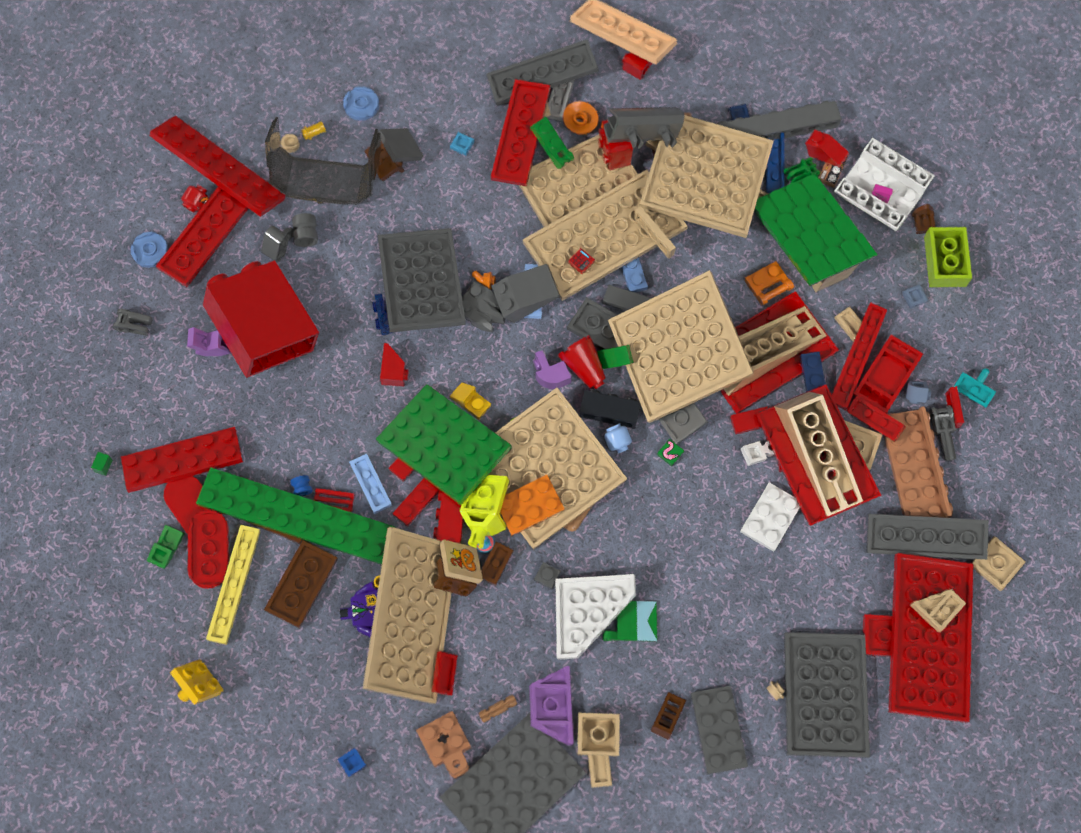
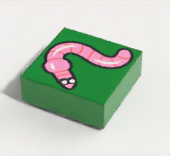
M669 439L658 451L657 455L670 466H673L684 453V450Z

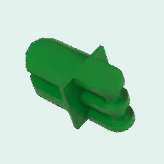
M810 157L805 160L802 159L800 163L784 169L783 173L788 175V181L793 183L812 174L818 176L821 174V171L817 170V165L812 162L813 158Z

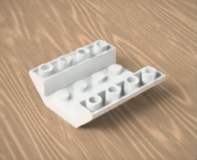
M872 138L863 150L859 160L846 178L842 179L834 193L897 231L935 175ZM875 184L893 189L888 203L871 194Z

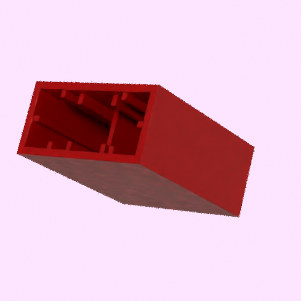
M275 260L263 265L259 261H254L243 267L241 273L230 277L224 273L218 274L207 282L203 307L246 378L314 350L319 331Z

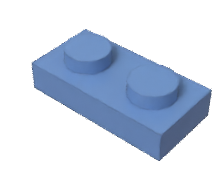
M639 257L621 267L628 291L635 293L648 289Z

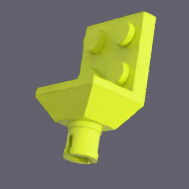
M488 475L462 503L460 513L472 532L468 541L471 547L477 548L478 546V548H483L486 536H493L506 529L507 526L500 516V511L509 483L507 476Z

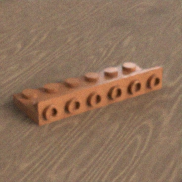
M922 406L914 411L888 414L906 426L896 442L884 436L903 516L952 517L953 506L948 501V487L943 481L944 470L939 465V451L934 445L935 435L934 431L930 429L929 412H926L925 406Z

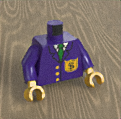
M376 576L373 581L355 592L354 596L351 597V607L340 608L341 620L352 619L354 628H357L359 633L370 638L380 576Z

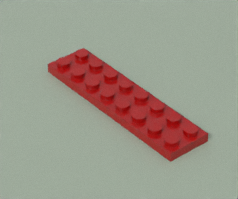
M176 115L150 131L151 138L260 217L285 200L286 195Z

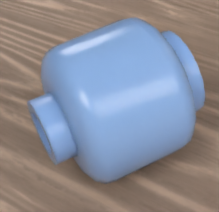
M618 424L606 429L607 432L604 434V438L610 451L617 450V453L628 450V445L632 443V439L627 427Z

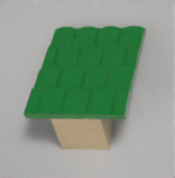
M815 174L806 176L799 181L790 183L757 199L754 212L807 284L812 286L815 292L848 278L859 264L877 256V253L865 236L860 233L850 217L845 214L835 198L828 192Z

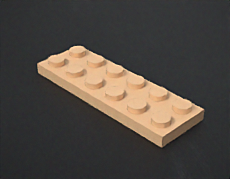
M588 0L570 16L572 23L655 65L677 45L676 38L599 0Z

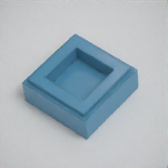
M458 132L450 145V149L466 156L474 143V139Z

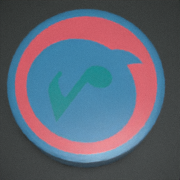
M486 536L483 548H478L477 546V551L483 554L490 553L495 544L494 538Z

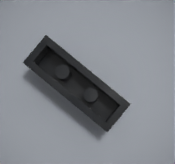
M593 389L585 390L579 416L585 419L613 425L620 424L621 426L635 429L641 403L630 397L624 399L616 394L609 393L606 395Z

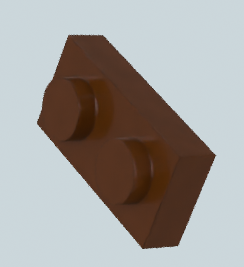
M495 542L481 569L482 579L496 586L514 550Z

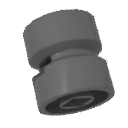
M309 213L293 216L294 244L299 247L316 245L318 243L317 230H315L317 226L316 216Z

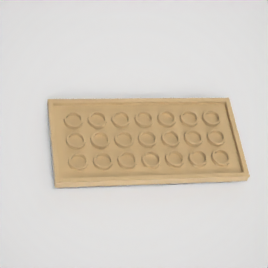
M648 170L643 171L523 239V244L537 265L548 264L562 301L657 247L634 219L635 211L639 208L648 179ZM644 209L668 239L687 230L688 226L682 219ZM580 248L595 259V262L583 275L568 264V260Z
M394 527L387 529L363 689L436 704L437 693L432 692L437 652H443L451 600V592L436 589L433 585L439 578L437 561L442 557L440 548L442 541Z

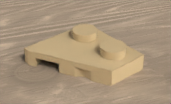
M950 589L915 601L910 606L939 633L966 603Z

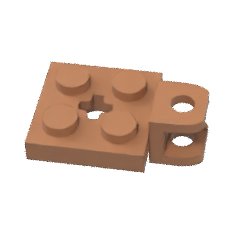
M453 711L416 730L434 767L444 763L449 774L454 779L461 777L469 770L463 753L471 749V746ZM440 735L449 736L446 744L438 742Z

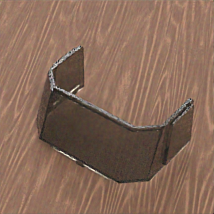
M275 117L265 139L267 168H269L270 184L282 194H285L286 197H293L294 199L317 201L318 204H324L325 202L357 205L373 195L381 156V133H378V129H375L368 152V163L365 165L293 157L281 147L279 117Z

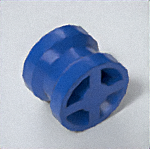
M298 476L290 481L291 486L294 487L293 494L303 497L313 492L312 487L309 486V476Z

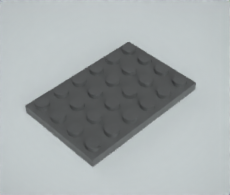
M451 228L378 235L390 333L465 325L466 320Z
M785 632L787 756L869 758L865 635Z
M529 713L439 798L470 833H525L586 772L555 738L531 726V715Z

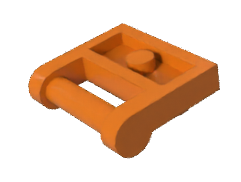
M777 261L747 276L744 280L762 306L768 303V300L784 291L794 289L793 282L788 279ZM779 281L782 282V285L766 294L761 292Z

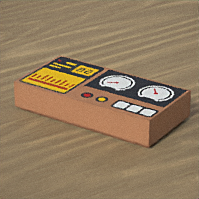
M847 158L840 168L825 163L819 176L820 181L834 188Z

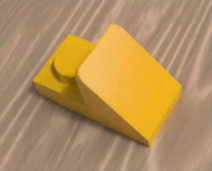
M462 382L450 395L451 399L477 419H480L491 406L490 402L476 392V387Z

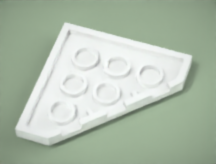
M634 574L556 579L557 659H578L636 596Z

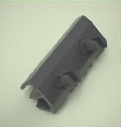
M677 107L612 108L610 112L614 116L607 118L608 123L604 124V130L608 143L627 141L631 142L634 149L635 146L639 149L644 145L643 141L660 140L664 141L666 147L670 145L672 148L677 143L676 138L683 126L685 115Z

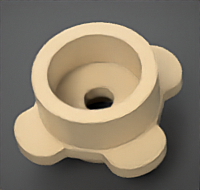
M771 681V685L767 687V690L776 701L780 698L783 699L784 689L778 682L774 683Z

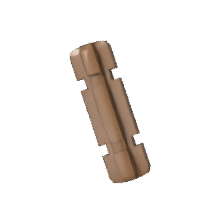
M513 695L506 697V700L503 701L502 699L488 707V710L484 709L479 712V716L483 722H487L491 719L490 717L493 716L494 718L508 710L509 707L516 706L517 700Z

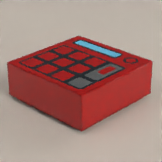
M582 248L568 260V264L582 275L595 262V259Z

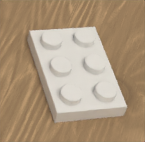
M768 483L740 532L774 552L800 508L796 498L775 485Z

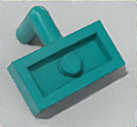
M986 367L981 369L977 379L962 372L953 386H957L958 392L985 408L996 393L995 390L983 384L990 373Z

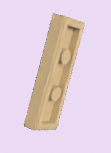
M640 206L635 211L634 219L666 257L671 258L675 254L676 247Z

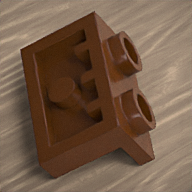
M380 139L364 151L382 181H385L397 171L401 173L405 171L402 166L403 162L392 161Z
M442 557L437 561L439 578L433 584L434 588L460 596H468L477 587V583L445 576Z

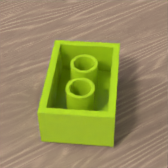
M929 227L924 236L929 287H966L972 279L966 227Z

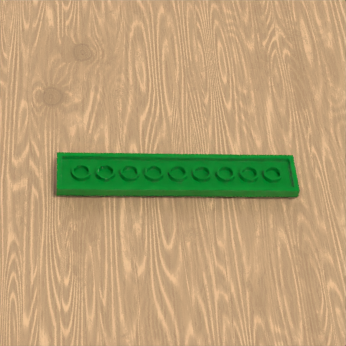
M211 467L196 502L198 506L216 510L219 513L380 565L383 562L387 529L389 527L396 528L389 524Z

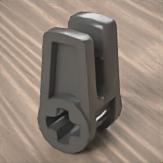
M126 309L117 310L118 316L116 323H113V329L124 333L149 335V329L140 326V324L151 325L153 321L151 316L131 312Z

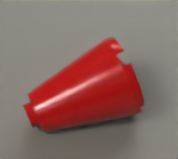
M590 335L583 337L567 347L568 349L565 352L562 351L558 354L559 358L589 388L594 387L596 390L605 384L603 380L606 377Z

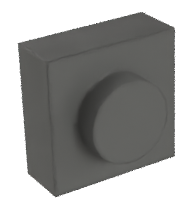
M543 562L534 581L552 590L561 571Z

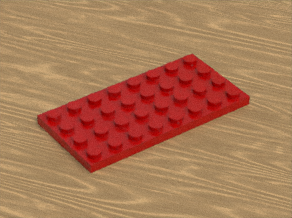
M902 553L895 554L888 713L963 723L970 722L973 564ZM952 589L966 604L947 626L938 633L910 605L915 601Z

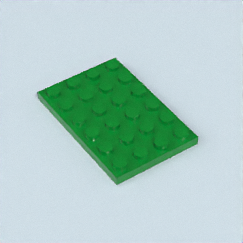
M428 384L421 389L376 438L380 445L459 505L470 496L512 449L511 444Z

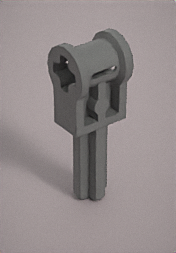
M951 405L938 409L931 407L929 411L934 435H940L945 461L955 460L956 454L951 434L956 431L953 409Z

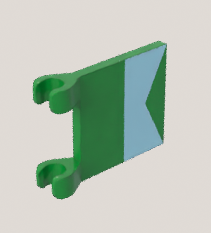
M630 601L617 616V632L605 631L603 633V640L657 642V602Z

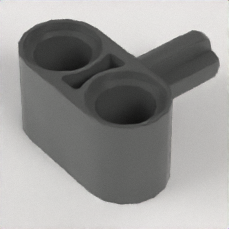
M270 226L264 234L261 252L277 263L280 262V258L286 254L288 240L293 237V228L289 227L281 231L275 226Z

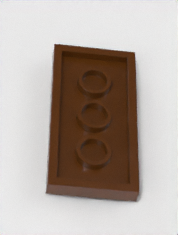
M302 540L264 611L300 629L333 570L338 557Z

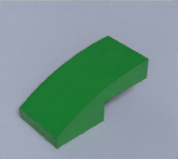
M629 344L597 351L603 369L634 363Z
M165 525L158 542L154 543L146 561L165 569L175 554L185 532Z

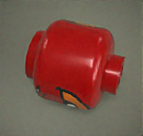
M200 185L196 187L189 186L181 197L182 206L193 213L195 211L198 212L209 199L208 195L205 194L207 190Z

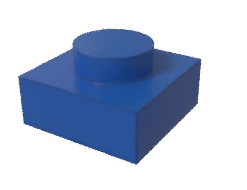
M356 748L338 759L348 777L366 767Z

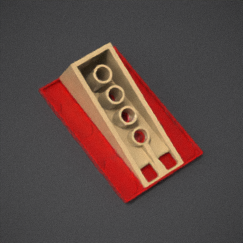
M795 291L735 327L755 375L720 391L729 405L732 406L734 412L738 414L802 375L799 357L801 354L820 352L821 362L836 354L839 349Z
M826 384L755 413L808 525L811 526L882 496Z

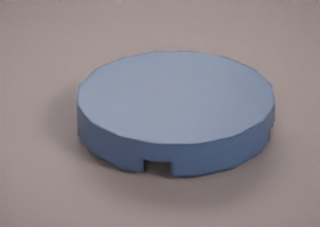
M364 86L355 87L352 91H348L343 99L344 110L352 119L358 121L370 119L379 109L378 96L370 88Z
M144 232L138 235L130 247L131 255L135 262L147 268L156 267L168 251V244L164 237L155 232Z

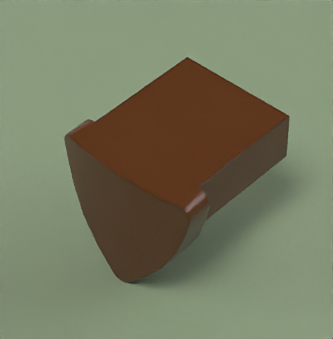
M924 204L912 213L916 234H925L929 227H935L934 210L931 205Z

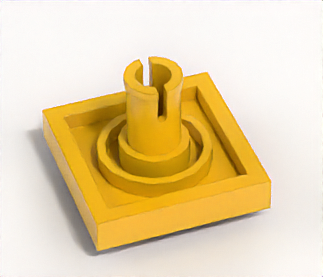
M201 659L176 667L170 672L182 688L178 692V697L183 702L191 700L196 705L216 697L224 691L218 680L213 677Z

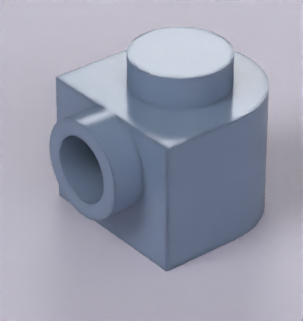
M908 382L906 398L910 403L920 404L930 400L931 389L928 388L926 382Z

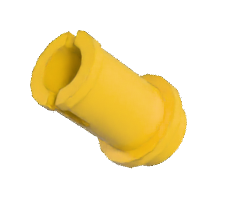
M322 121L312 126H305L301 132L305 140H312V137L326 132Z

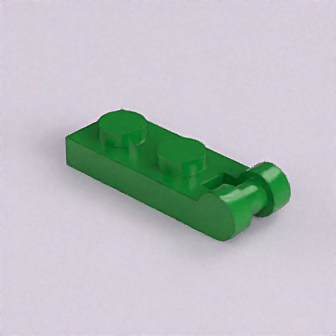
M544 117L530 127L558 169L564 167L566 162L570 163L574 160L573 153L568 151L547 117Z

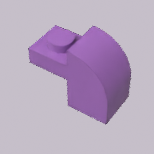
M195 327L188 329L187 347L196 350L195 354L201 356L231 354L218 330L206 333Z
M542 350L535 353L533 363L537 370L536 380L540 385L548 389H555L571 384V375L564 361L549 366Z

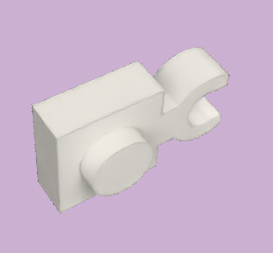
M758 441L741 448L748 466L765 461L767 456L772 457L775 455L768 448L770 446L769 441L763 446Z

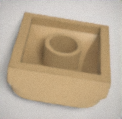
M579 713L578 755L619 756L620 714Z

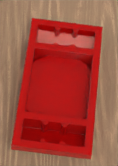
M890 335L853 395L861 397L887 414L923 356V353L895 336Z

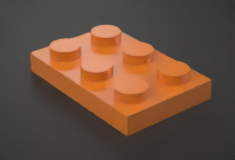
M545 475L506 494L500 513L511 535L514 536L565 509L548 475Z

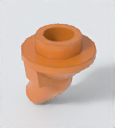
M478 271L472 273L474 279L480 284H484V287L492 290V285L496 283V276H493L492 272L484 273L483 276Z

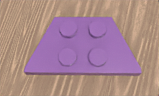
M565 666L529 685L531 726L567 745H573L570 666Z

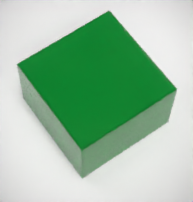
M98 452L91 468L95 473L106 476L113 460L109 455Z

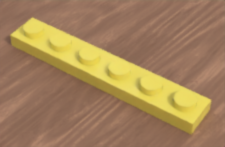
M240 525L206 637L207 641L224 645L228 643L261 532L260 529Z

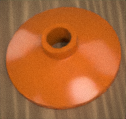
M576 101L569 104L564 110L563 122L575 134H588L598 124V113L589 103Z

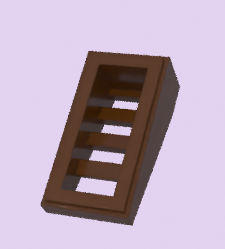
M668 692L651 728V732L669 740L687 700ZM668 701H671L679 705V708H676L668 704ZM665 708L676 713V715L664 711ZM663 716L673 722L670 723L664 719H661V717Z

